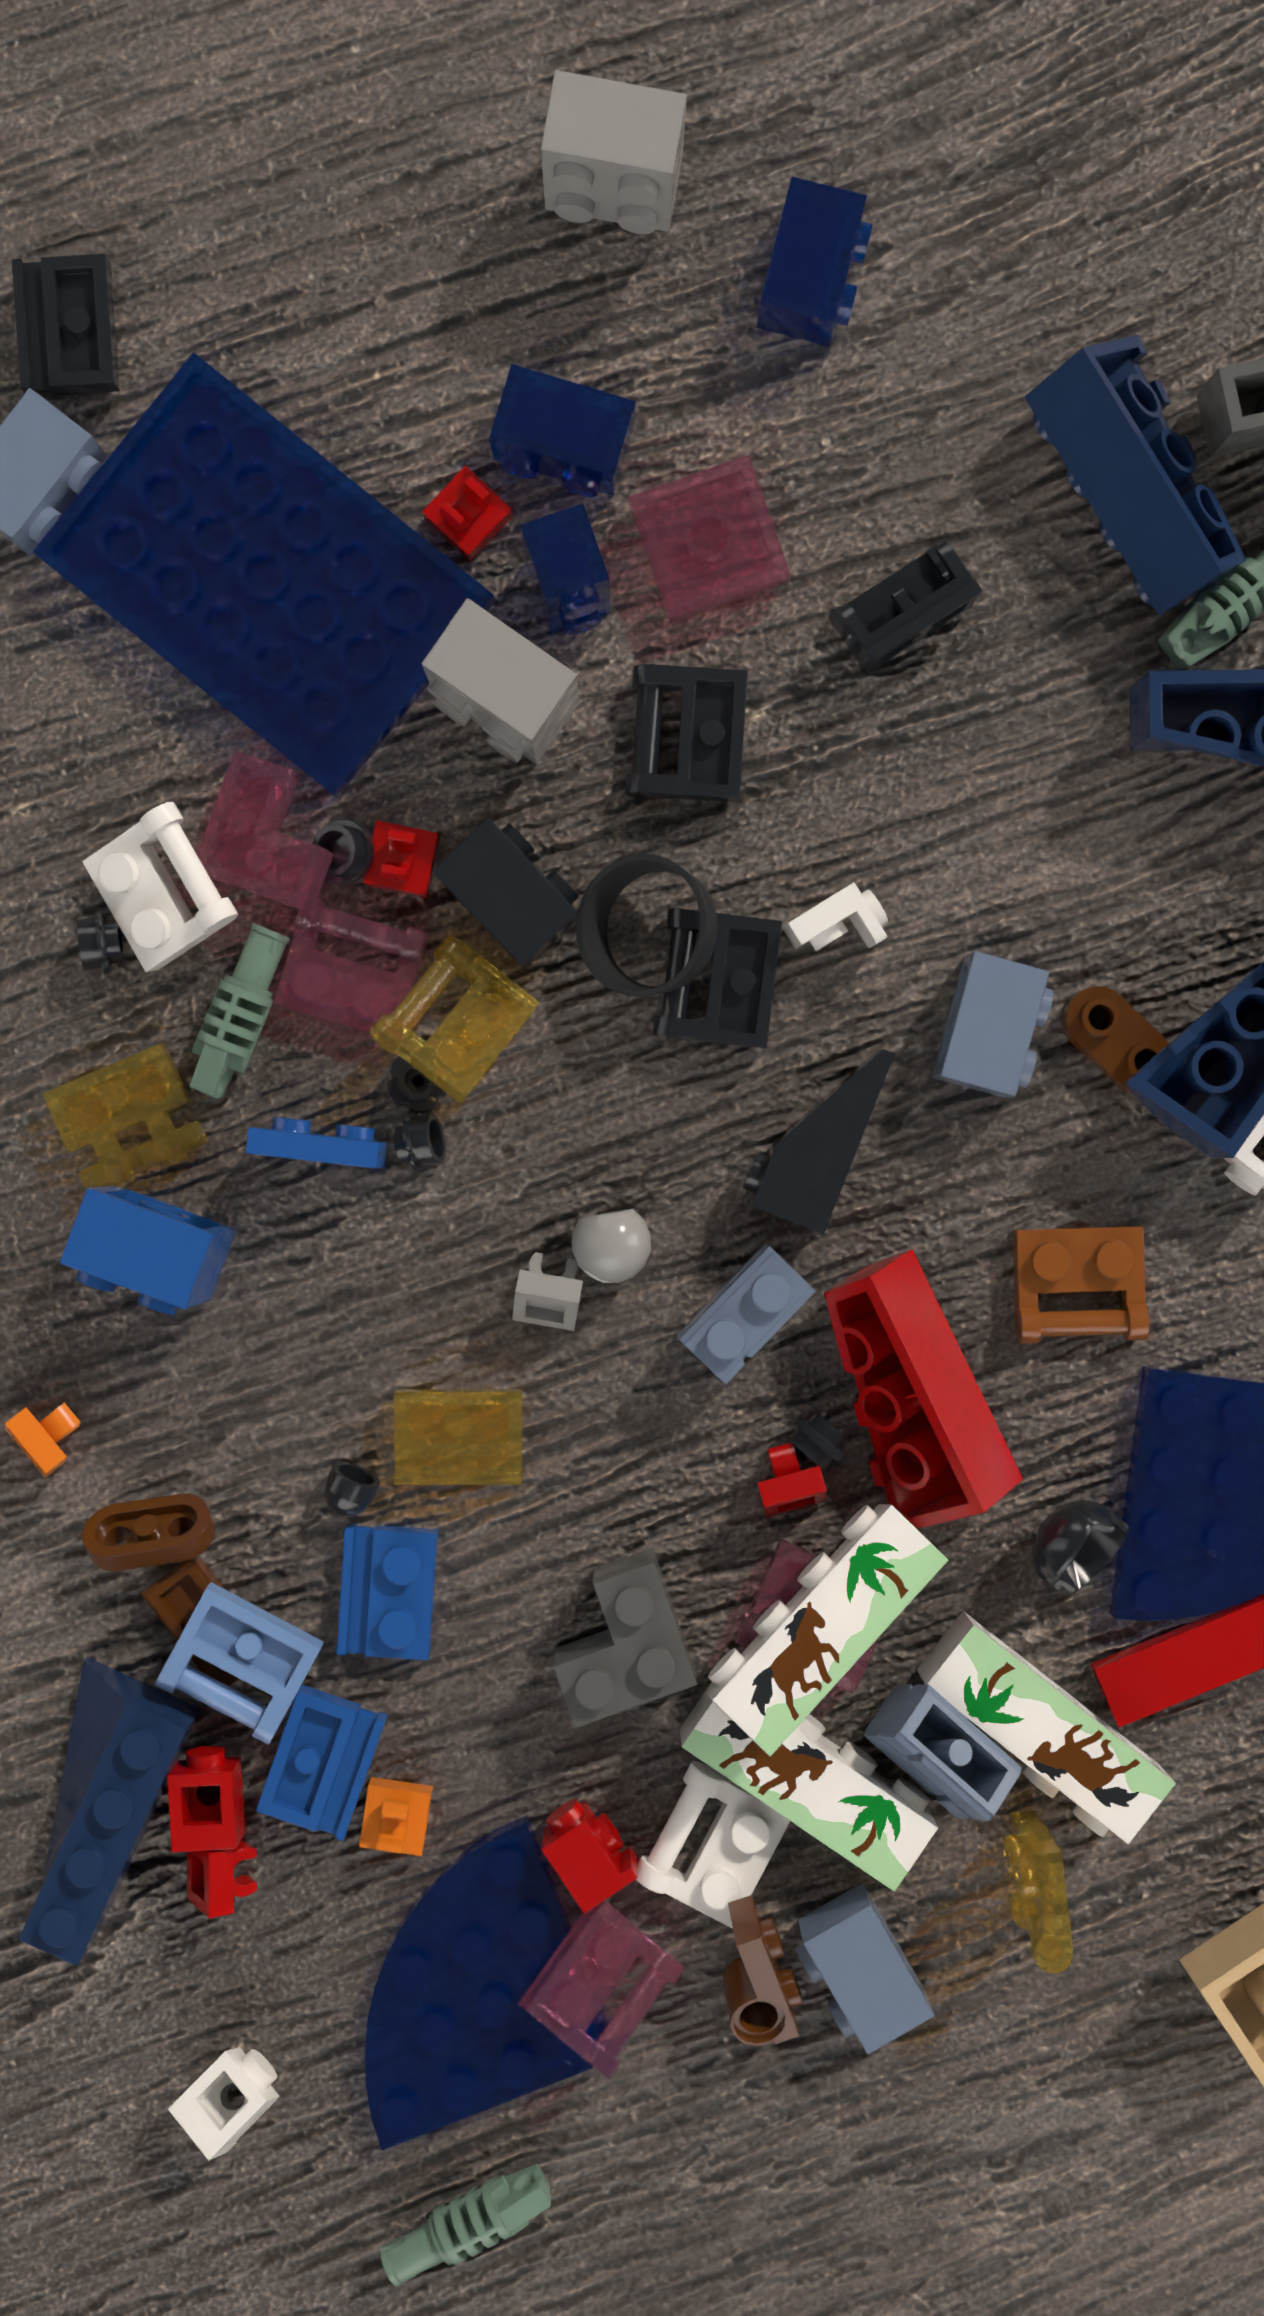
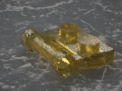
M447 936L434 951L436 960L391 1015L383 1014L370 1029V1035L380 1047L389 1053L402 1057L461 1104L540 1002L464 942L455 937ZM455 976L465 978L472 986L427 1042L424 1041L412 1029Z
M1035 1810L1010 1813L1013 1835L1003 1837V1849L1008 1873L1010 1876L1017 1877L1019 1889L1012 1894L1009 1900V1910L1016 1924L1028 1932L1031 1938L1030 1950L1036 1964L1047 1973H1059L1069 1967L1073 1960V1943L1062 1852Z

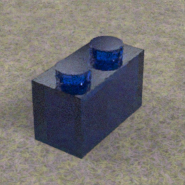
M791 177L760 302L756 328L829 346L835 323L848 326L858 287L846 283L850 263L863 264L873 227L872 223L861 221L867 195Z
M511 364L489 437L493 460L499 461L500 467L506 472L521 478L534 479L537 473L562 480L561 485L566 490L577 495L597 497L598 492L614 496L635 426L636 401Z
M581 503L520 524L526 565L550 634L564 629L566 635H576L601 624L600 616L610 613V579L584 504Z

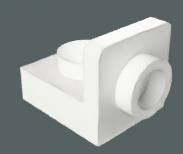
M855 882L790 921L782 929L795 950L810 941L815 951H818L848 932L842 920L849 917L867 947L871 948L887 938L882 925L888 922V918L875 895L869 889L861 893Z

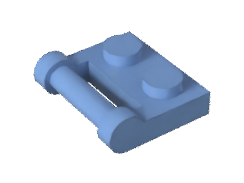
M210 1582L157 1678L155 1686L171 1694L176 1688L254 1730L252 1737L269 1745L321 1650L324 1641ZM196 1655L272 1695L273 1697L268 1706L189 1665L192 1656Z

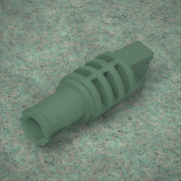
M1264 550L1253 559L1245 558L1246 561L1201 591L1188 603L1158 639L1162 650L1179 670L1194 665L1215 650L1228 644L1264 612Z
M251 923V930L233 975L226 974L224 980L220 979L217 991L212 998L210 1008L205 1015L204 1023L199 1030L192 1049V1053L200 1057L190 1083V1088L213 1098H222L234 1071L244 1074L255 1045L261 1035V1030L267 1020V1015L274 1002L272 1000L274 993L268 991L286 944H289L291 939L255 923Z
M535 2164L505 2177L500 2175L483 2182L481 2188L476 2186L466 2191L464 2197L459 2195L451 2199L449 2205L444 2203L434 2208L433 2213L429 2215V2222L381 2246L382 2264L391 2283L398 2287L417 2274L442 2262L448 2265H458L467 2260V2255L473 2257L481 2253L484 2246L490 2248L498 2244L499 2238L506 2240L529 2224L530 2219L551 2206L550 2185L540 2166Z

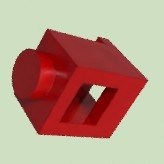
M201 1746L190 1749L186 1752V1760H178L167 1775L171 1852L237 1849L248 1828L247 1815H244L241 1756L225 1757V1748L221 1746ZM219 1785L220 1797H207L203 1793L201 1786Z
M571 1799L559 1806L546 1819L548 1826L543 1828L541 1850L584 1914L638 1878L637 1855L632 1847L629 1846L619 1852V1849L624 1845L614 1824L604 1813L596 1817L586 1801L580 1804L578 1799Z

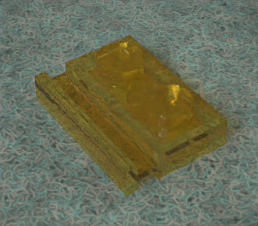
M396 1389L394 1391V1485H522L523 1389Z

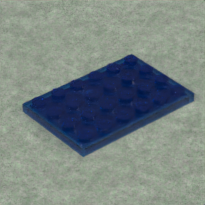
M194 352L33 550V553L42 562L336 799L429 685L422 662L467 598L486 611L495 603L494 594Z

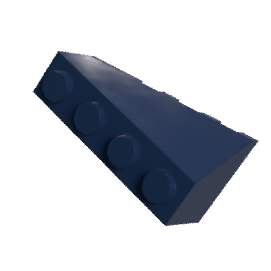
M1134 335L1081 348L1024 398L1034 412L1033 423L1038 433L1048 443L1055 446L1066 464V475L1070 485L1080 496L1087 498L1100 519V531L1104 540L1113 550L1121 553L1134 574L1133 584L1138 595L1145 603L1153 606L1160 616L1187 603L1206 587L1240 566L1246 559L1212 488L1205 484L1196 485L1191 473L1195 471V459L1197 456L1186 436H1180L1169 429L1162 410L1171 402L1161 381L1153 380L1150 384L1147 383L1138 364V361L1145 357L1147 352L1139 335Z
M1264 669L1148 671L1130 687V751L1194 750L1264 767Z
M1264 962L1124 1082V1085L1161 1123L1211 1158H1234L1264 1115Z
M89 1657L84 1660L41 1891L18 1940L72 1965H79L101 1929L168 1783L167 1775L183 1751L201 1712L200 1708Z

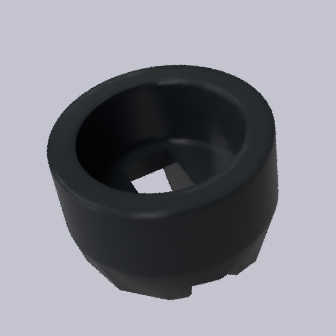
M335 1462L325 1482L324 1496L329 1508L335 1513L349 1517L363 1512L372 1503L380 1481L372 1472L359 1465L349 1462Z

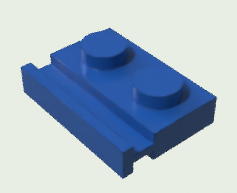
M273 1117L272 1129L248 1127L245 1152L247 1154L374 1169L387 1168L389 1143L374 1141L375 1128L337 1124L335 1136L310 1133L312 1121Z
M351 1523L346 1525L344 1531L336 1655L357 1653L365 1654L367 1657L429 1660L431 1655L439 1529L382 1525L370 1527L357 1526V1524Z
M302 1684L295 1697L256 1811L315 1832L319 1829L334 1834L335 1839L344 1841L388 1714L381 1711L375 1713L361 1708V1704Z

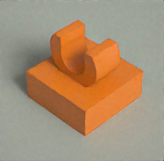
M63 1403L40 1422L25 1407L5 1423V1430L46 1478L64 1464L67 1456L57 1443L77 1429L81 1422L70 1408Z
M371 1777L368 1784L359 1847L422 1856L433 1786Z

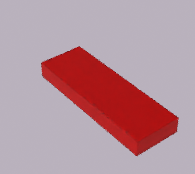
M1264 1593L1091 1663V1669L1116 1726L1120 1728L1263 1669Z

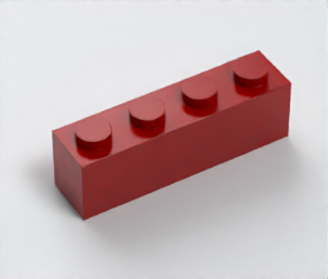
M913 1249L865 1266L824 1293L844 1371L854 1374L859 1397L853 1405L859 1426L868 1427L876 1457L869 1462L875 1486H884L889 1505H892L916 1529L985 1513L1023 1480Z

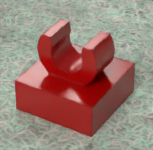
M466 465L422 511L424 520L469 562L478 555L513 517L512 508Z
M376 820L372 837L374 858L369 871L364 877L363 883L370 887L428 898L433 876L432 871L434 870L440 842L439 833Z
M793 1443L768 1449L774 1478L758 1482L759 1495L766 1518L827 1502V1489L820 1466L800 1471Z
M240 1841L237 1849L187 1852V1899L209 1919L234 1914V1896L245 1897L257 1890V1882L250 1876L240 1875L234 1877V1868L242 1860L256 1858L257 1850L249 1843Z

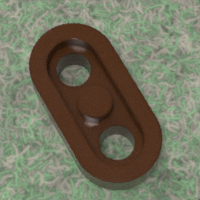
M1095 986L1078 991L1068 999L1062 1010L1061 1024L1068 1040L1119 1089L1130 1094L1133 1093L1124 1085V1082L1138 1071L1134 1064L1136 1054L1144 1050L1153 1058L1169 1044L1121 995L1107 987ZM1094 1006L1103 1008L1107 1013L1108 1022L1102 1030L1095 1029L1089 1022V1012Z
M176 1494L108 1505L90 1517L83 1529L82 1539L91 1560L97 1567L106 1571H123L182 1562L199 1556L210 1546L214 1539L215 1523L207 1504L201 1498L192 1494ZM128 1541L126 1544L117 1545L120 1542Z

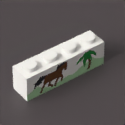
M878 1504L874 1510L868 1505L862 1507L841 1530V1534L846 1538L842 1545L830 1558L824 1552L815 1557L797 1578V1581L803 1586L786 1605L780 1600L773 1603L754 1624L753 1629L759 1635L741 1654L735 1648L730 1650L708 1675V1678L714 1684L705 1694L770 1757L948 1561L892 1505Z
M964 1611L961 1612L917 1668L925 1684H929L961 1714L977 1725L978 1729L1006 1754L1010 1751L1028 1765L1023 1774L1037 1788L1051 1798H1054L1060 1790L1074 1801L1077 1806L1072 1812L1087 1827L1101 1837H1104L1111 1830L1129 1844L1176 1784L1156 1761Z
M711 1682L707 1690L714 1684L713 1682ZM704 1693L680 1728L682 1748L895 1892L938 1829L931 1811L927 1807L930 1802L927 1795L901 1777L893 1784L874 1771L878 1766L877 1762L856 1745L846 1742L841 1748L824 1737L822 1734L825 1731V1727L810 1714L770 1757Z

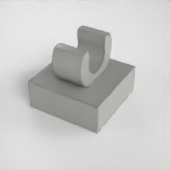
M535 1252L529 1261L528 1271L519 1270L512 1320L574 1331L583 1284L582 1280L576 1279L577 1262L575 1259L568 1258L565 1272L562 1276L543 1274L541 1271L543 1253Z

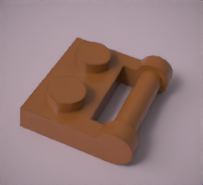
M1144 1227L1012 1229L1015 1332L1019 1344H1035L1040 1342L1041 1337L1123 1335L1126 1341L1147 1340L1150 1322L1145 1294ZM1120 1291L1121 1309L1040 1312L1038 1308V1293Z

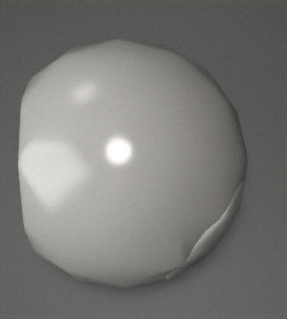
M634 1209L580 1218L572 1233V1253L577 1265L589 1277L603 1283H620L633 1278L645 1266L651 1252L650 1232L645 1220Z

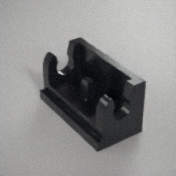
M944 541L939 545H934L923 555L843 607L840 606L831 612L829 619L865 675H868L970 609L983 590L977 581L973 580L954 549L948 542Z

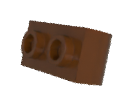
M752 1895L729 1902L728 1906L736 1946L741 1956L733 1960L723 1974V1986L734 2036L739 2041L752 2046H762L773 2042L778 2044L799 2037L794 2008L804 2005L792 1966L781 1969L777 1959L784 1957L785 1953L773 1917L761 1919Z

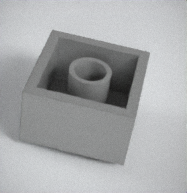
M555 70L541 146L545 210L555 211L559 217L576 223L589 222L592 218L616 222L621 228L636 234H650L655 230L670 232L683 159L687 94Z
M468 598L422 662L430 684L428 691L437 698L434 705L462 726H466L470 719L482 726L483 730L489 734L486 741L498 752L518 763L522 756H525L537 765L580 703L578 675Z

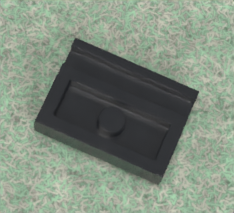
M105 253L40 257L41 262L24 263L22 259H12L20 388L26 393L31 388L36 393L54 392L56 395L120 391L111 263Z

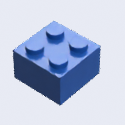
M120 1185L87 1188L60 1264L78 1270L75 1279L84 1285L107 1292H114L115 1286L125 1287L140 1293L137 1302L142 1306L161 1313L175 1315L178 1308L189 1310L193 1306L212 1299L237 1229Z

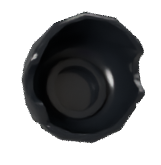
M1078 1500L1056 1508L1040 1524L1032 1545V1555L1037 1575L1059 1593L1064 1588L1073 1593L1079 1591L1112 1559L1124 1543L1130 1530L1129 1526L1105 1506L1094 1501Z

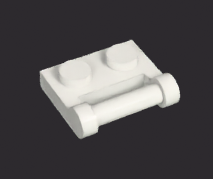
M174 802L161 804L148 811L141 817L139 823L82 861L145 972L161 969L238 917V913L228 897L221 898L180 825L184 822V819ZM158 840L199 910L195 917H193L152 845Z
M692 1761L683 1777V1781L687 1785L649 1856L642 1855L638 1862V1878L636 1880L649 1890L660 1894H667L733 1929L728 1903L752 1895L790 1820L715 1769L701 1762ZM716 1798L722 1801L723 1804L686 1874L672 1866L707 1799Z

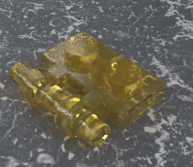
M159 1043L43 1093L67 1152H77L91 1145L95 1149L100 1162L80 1170V1177L86 1190L87 1188L109 1185L120 1188L134 1182V1174L162 1162H165L167 1166H172L186 1160L188 1151L208 1143L206 1133L198 1120L176 1129L169 1117L168 1112L189 1104L191 1101L166 1044ZM146 1122L153 1139L123 1151L116 1138V1134Z

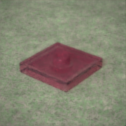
M750 455L628 496V504L669 623L790 581L791 575Z

